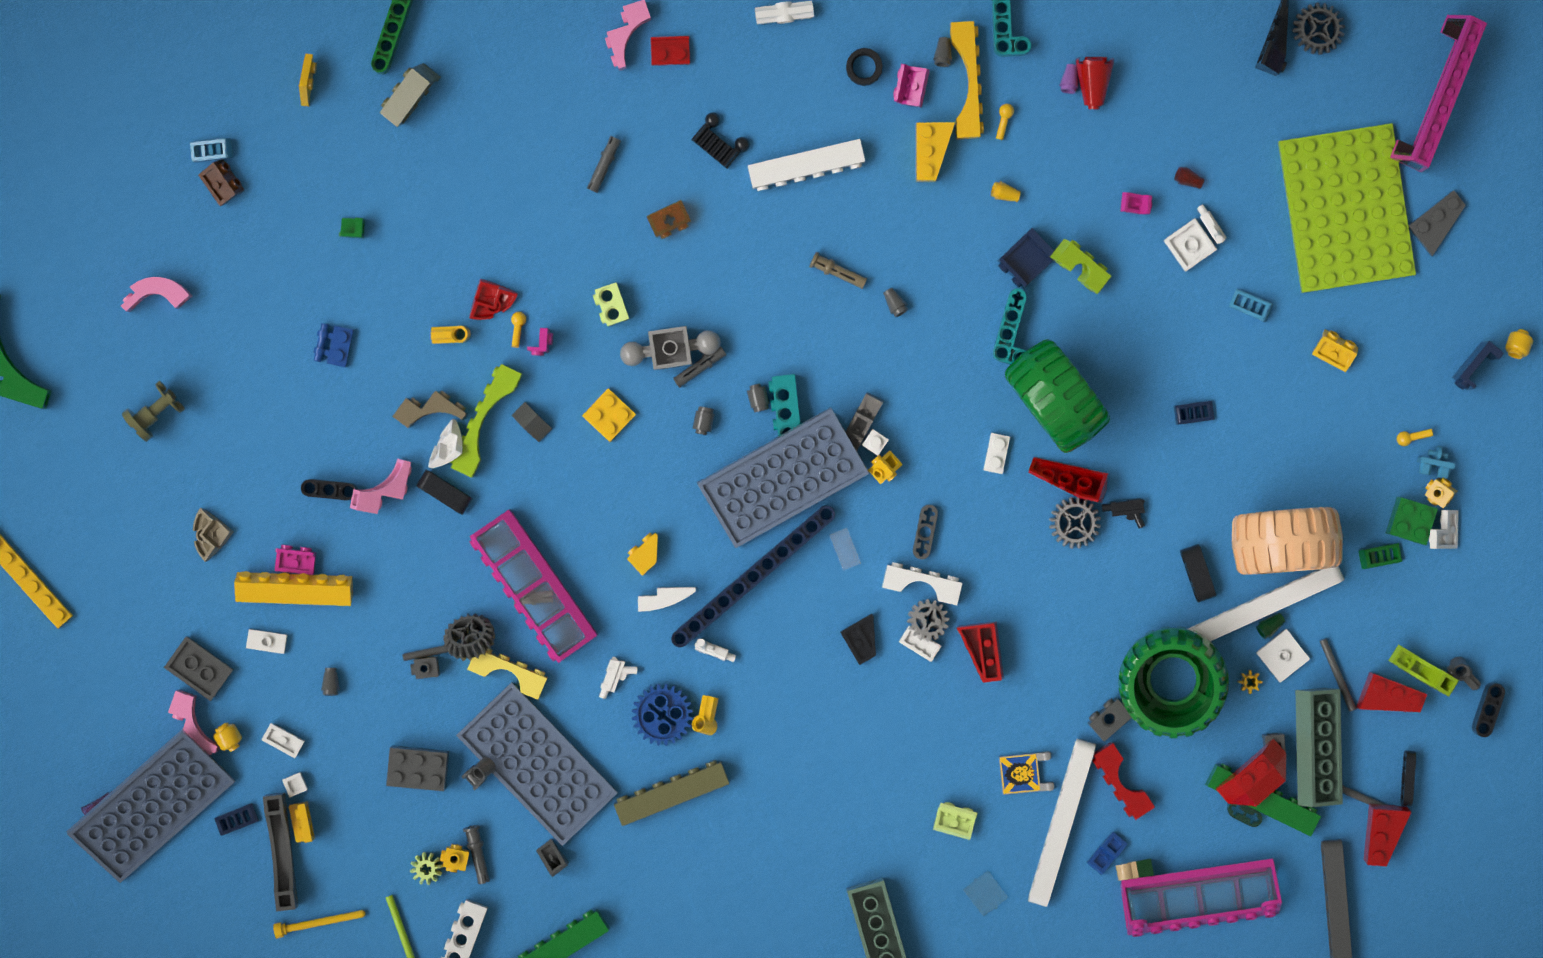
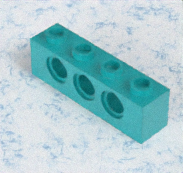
M795 374L774 376L772 381H768L769 392L774 393V400H771L772 412L776 411L773 427L774 431L778 430V437L782 435L784 428L789 427L793 429L800 425ZM782 389L787 390L789 393V398L784 401L778 398V392ZM784 408L791 411V417L787 420L782 419L780 416V411Z

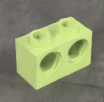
M617 282L595 289L596 294L593 295L596 306L600 305L602 312L599 315L602 324L606 323L609 327L629 320ZM605 291H610L613 295L612 299L608 302L602 299V294ZM611 309H616L619 312V316L615 320H611L608 317V312Z

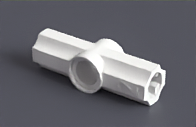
M812 1L797 3L780 2L772 6L756 7L757 25L775 22L777 24L794 22V20L814 18Z

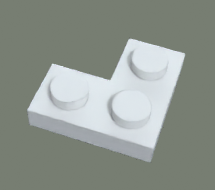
M1441 510V529H1430V549H1457L1458 510Z

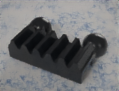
M711 112L706 115L705 124L691 140L723 167L728 169L740 152H745L749 149L750 142L746 137H739L735 141L734 149L726 144L725 141L710 130L717 127L720 123L719 115Z

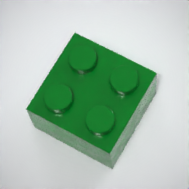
M1397 497L1386 534L1417 544L1427 545L1430 529H1432L1438 509Z

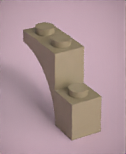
M441 390L440 393L435 391L423 408L420 407L421 403L413 397L411 400L406 398L392 417L407 428H410L417 420L432 413H448L461 420H464L468 413L465 412L466 408L459 402L455 404L449 400L450 396Z

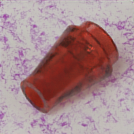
M1180 166L1174 177L1178 184L1198 189L1204 183V178L1186 166Z

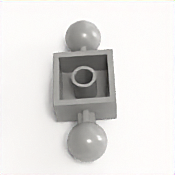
M686 326L648 332L650 346L642 347L637 342H628L622 346L620 358L626 365L636 366L644 358L652 357L654 370L692 365L690 351L699 350L702 354L712 355L718 351L721 342L719 336L710 330L703 331L698 335L697 339L690 340L688 339Z

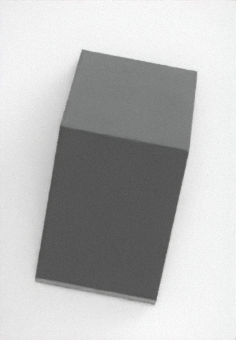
M526 402L511 415L538 442L552 430Z
M552 839L536 850L552 877L569 864L567 858Z

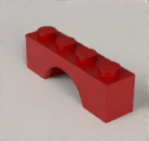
M1112 742L1094 752V759L1092 760L1098 770L1100 768L1103 770L1105 775L1102 777L1108 786L1113 785L1115 789L1113 794L1119 802L1121 800L1124 802L1126 807L1123 809L1129 818L1133 816L1137 820L1155 808L1143 789L1130 790L1121 784L1118 770L1123 757Z

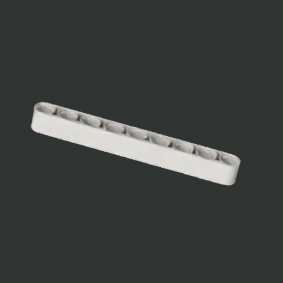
M1339 566L1318 569L1192 626L1187 630L1197 631L1203 637L1212 641L1332 587L1345 579Z
M1076 739L1031 886L1028 902L1045 907L1048 906L1096 747L1094 743L1081 739Z

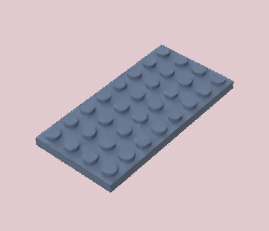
M830 407L697 482V485L734 547L737 548L868 475L869 471Z
M513 682L456 735L479 760L488 757L495 763L496 769L493 772L495 777L562 846L618 793L541 711L520 692Z
M182 729L67 830V835L121 883L228 789L235 780Z

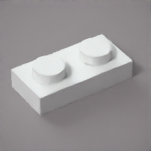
M991 433L984 471L1003 474L1010 440L1009 436Z
M270 723L262 738V741L293 758L297 757L305 742L273 723Z

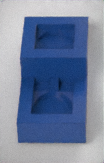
M1112 832L1086 863L1102 875L1113 860L1117 859L1127 846V843Z

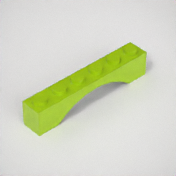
M503 364L500 367H495L492 373L494 379L491 384H487L483 392L486 396L483 402H478L475 408L477 414L474 419H470L466 427L469 429L467 435L462 436V454L450 462L452 463V469L471 478L474 477L481 462L479 436L483 421L490 409L499 400L515 392L523 374Z

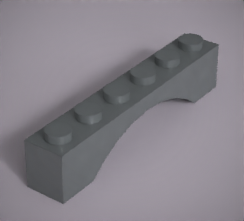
M285 792L266 794L263 796V804L272 851L276 912L295 910L299 905Z

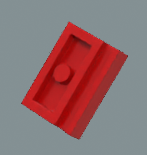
M689 36L651 37V65H690Z

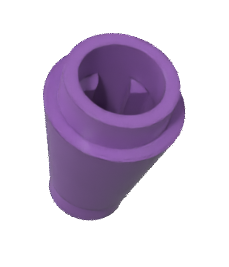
M1067 64L1059 85L1061 92L1067 94L1076 93L1078 89L1076 65Z

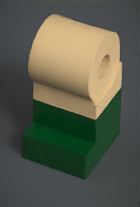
M1151 859L1116 865L1118 881L1154 876Z

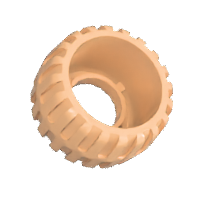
M1312 507L1246 513L1236 516L1232 521V550L1237 571L1243 575L1338 567L1342 563L1343 533L1337 510L1332 507Z

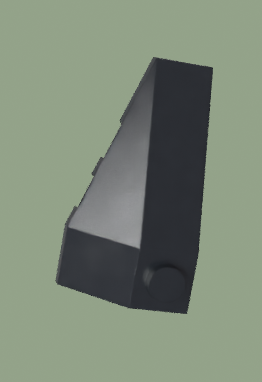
M1289 0L1280 1L1255 66L1256 69L1274 76L1279 75L1280 72L1283 73L1287 62L1284 60L1287 49Z

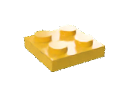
M608 388L582 416L611 442L636 414Z

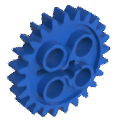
M658 683L657 689H654L651 685L650 692L645 689L643 690L644 697L641 695L637 696L640 702L633 703L638 708L632 709L631 712L636 713V716L631 719L637 720L633 727H640L637 734L644 733L643 740L650 737V744L657 740L658 746L661 741H664V744L667 746L668 740L675 744V737L681 740L682 736L680 733H688L685 727L692 726L687 721L693 720V717L688 715L693 712V709H688L691 702H685L687 695L680 696L681 689L675 692V686L670 690L667 683L664 688H661ZM658 696H663L666 699L664 706L656 704L655 699ZM648 705H654L660 712L665 710L666 716L676 722V725L674 726L664 717L659 719V713ZM673 708H679L681 716L674 718L670 711ZM647 711L652 712L654 720L646 721L644 713ZM660 724H668L670 730L667 733H662L659 730Z

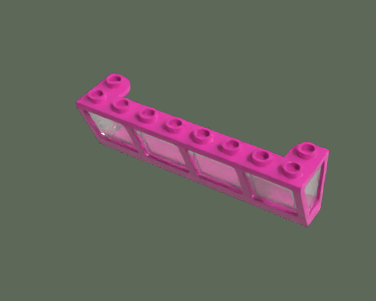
M511 509L469 536L471 538V541H469L475 551L479 550L483 555L480 557L486 567L490 565L494 572L491 574L497 582H502L505 587L503 591L506 596L514 599L516 602L514 607L519 614L523 613L525 615L527 626L531 630L535 629L538 634L536 636L537 640L542 646L544 644L549 649L547 654L553 662L555 660L558 663L598 635Z

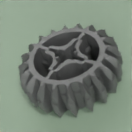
M1315 3L1314 9L1309 4L1307 6L1308 11L1303 8L1301 9L1303 15H1296V18L1300 21L1293 22V25L1298 26V28H1294L1292 32L1299 35L1295 36L1294 39H1301L1298 46L1300 47L1305 44V52L1311 48V54H1314L1316 49L1318 55L1323 54V49L1326 53H1329L1330 48L1333 50L1337 48L1335 43L1340 44L1342 42L1338 37H1343L1344 33L1339 30L1344 29L1345 25H1339V23L1344 19H1337L1336 16L1340 12L1337 11L1333 14V6L1327 10L1326 3L1321 8L1319 3ZM1312 14H1322L1328 18L1320 21L1316 17L1313 18ZM1306 19L1309 21L1308 24L1310 26V32L1307 35L1304 31ZM1331 22L1333 25L1332 38L1329 37L1330 34L1327 31V26ZM1325 23V25L1321 29L1322 33H1320L1319 31L1318 33L1316 32L1312 35V33L1319 25ZM1319 37L1321 40H1325L1326 43L1317 44L1310 41V39Z
M468 613L466 617L460 616L459 620L454 619L453 624H448V629H445V635L443 636L444 645L449 654L454 656L456 660L460 658L464 661L468 658L471 661L473 657L478 659L479 655H485V651H490L491 646L494 645V627L488 618H485L483 615L478 616L475 613L471 616Z

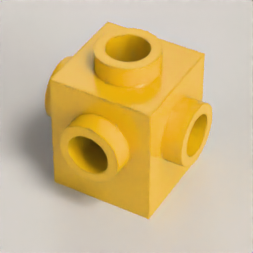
M889 450L884 456L879 454L871 461L873 465L868 471L882 484L886 479L890 482L897 475L895 471L903 464Z
M1437 478L1435 481L1432 479L1427 484L1425 496L1428 497L1427 500L1431 504L1445 508L1458 491L1451 486L1452 483L1449 480Z
M451 844V846L446 847V850H442L440 861L443 862V867H446V871L457 873V870L465 871L469 850L462 849V845ZM456 856L457 860H452L451 857Z

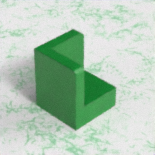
M342 218L339 236L364 239L365 219Z

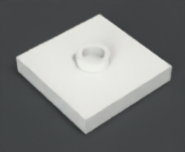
M1196 218L1163 240L1185 272L1217 250Z
M1287 629L1283 630L1256 652L1279 683L1310 660Z

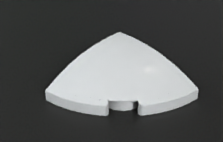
M455 419L448 423L440 435L441 438L437 446H434L429 460V468L432 469L445 465L462 454V437Z

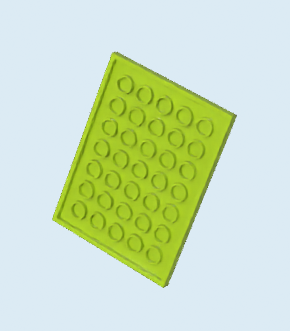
M1393 123L1278 141L1301 293L1416 275L1399 162L1390 158L1395 146Z

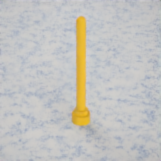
M364 910L289 925L282 924L281 922L274 923V935L276 939L283 938L288 932L363 918L366 913Z

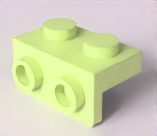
M949 802L940 803L933 830L970 840L978 813L973 812L970 808L955 807L954 804Z

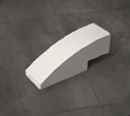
M696 587L657 588V595L638 596V612L657 610L676 604L696 592Z

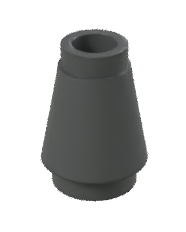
M939 38L933 58L936 66H950V62H952L950 38Z
M893 288L883 293L890 313L894 314L895 317H899L908 311V304Z
M325 668L321 687L324 696H336L338 691H340L336 668Z

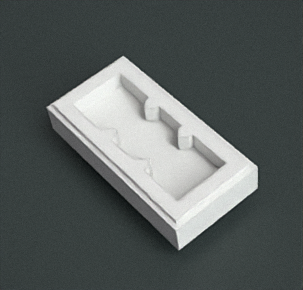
M908 626L899 643L932 662L941 645L933 640L927 642L926 637L919 640L920 635L913 636L915 631L914 629L909 630L910 626Z
M249 629L246 648L285 654L288 635Z

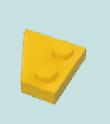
M305 53L299 82L301 106L309 107L314 81L313 74L316 73L317 63L313 60V54Z

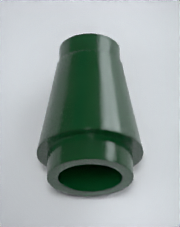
M1278 613L1259 622L1256 629L1262 638H1271L1286 621Z

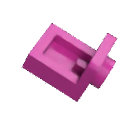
M1122 193L1120 212L1139 215L1150 214L1152 195Z

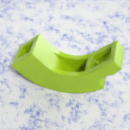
M1399 644L1388 660L1409 675L1448 697L1459 681Z

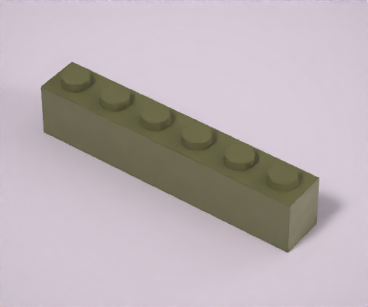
M710 761L702 769L695 767L688 770L689 774L681 776V774L670 777L671 781L663 783V781L652 784L653 788L645 790V788L635 791V795L631 797L624 795L617 798L614 807L621 825H627L728 785L730 782L722 762Z

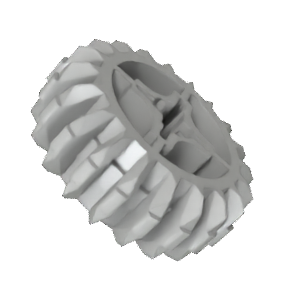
M1069 497V504L1062 500L1063 507L1056 504L1055 507L1059 511H1051L1056 517L1049 518V521L1055 522V525H1050L1049 528L1056 529L1051 534L1052 536L1059 535L1056 539L1057 542L1064 539L1062 546H1066L1068 542H1070L1069 547L1073 549L1074 543H1076L1077 548H1081V542L1088 546L1086 539L1093 542L1095 539L1091 534H1099V532L1094 531V528H1101L1100 524H1095V521H1099L1101 518L1094 517L1098 510L1091 511L1094 506L1092 503L1088 507L1086 506L1088 500L1084 499L1082 504H1080V498L1077 497L1074 503L1073 498ZM1071 507H1080L1084 509L1081 513H1079L1076 516H1073L1066 511L1068 508ZM1087 514L1090 518L1088 531L1083 526V520ZM1061 515L1067 520V526L1063 531H1061L1059 524ZM1070 518L1075 520L1079 518V522H1077L1080 523L1079 527H1071ZM1073 530H1078L1084 535L1077 539L1067 537Z

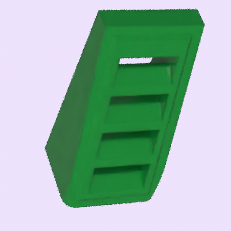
M1399 543L1358 551L1362 569L1402 562ZM1390 548H1392V551H1393V556H1394V559H1393V560H1391V555H1390V550H1389ZM1382 550L1385 552L1386 561H1384ZM1375 551L1377 552V558H1378V562H1377V563H1376V558H1375V553H1374Z

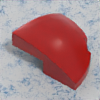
M480 279L469 318L486 320L493 318V314L500 311L504 313L514 303L518 293L493 282Z

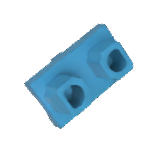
M1437 446L1435 451H1428V455L1434 456V459L1418 456L1417 462L1420 463L1419 473L1430 475L1433 465L1438 466L1436 477L1448 479L1451 469H1455V463L1440 460L1441 458H1448V454L1442 452L1441 446Z

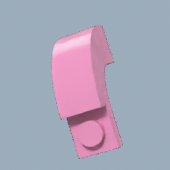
M150 277L130 286L135 293L128 294L123 299L124 303L121 307L126 312H130L146 297L159 294L164 296L175 308L179 309L192 295L181 284L162 277Z

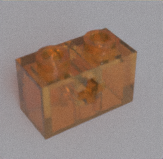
M682 200L647 216L656 238L661 237V240L671 236V231L675 229L682 231L689 227L688 223H691ZM667 216L675 218L672 226L664 223L667 221Z

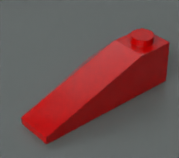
M1035 457L1029 468L1030 474L1078 498L1102 503L1107 490L1108 473Z

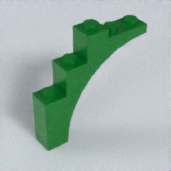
M0 338V376L3 377V380H0V396L40 409H46L52 391L37 385L15 367L7 355Z

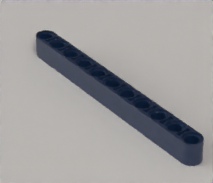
M827 505L820 507L672 634L671 640L673 645L679 648L686 646L826 527L835 517L833 508ZM823 509L831 510L832 516L830 519L825 520L821 517ZM810 521H814L817 524V529L814 532H809L806 529V525ZM798 533L802 535L803 540L800 544L796 545L792 542L791 538L794 534ZM780 546H785L788 549V554L784 557H780L777 554V549ZM764 559H771L773 567L765 569L762 566ZM756 571L759 575L758 580L750 581L748 573ZM737 583L744 586V591L741 594H736L733 591V586ZM721 596L729 598L730 602L727 606L719 604L718 600ZM707 608H711L715 612V616L711 619L704 616V611ZM698 621L700 629L692 631L689 628L690 622ZM678 633L684 634L685 642L677 643L675 635Z

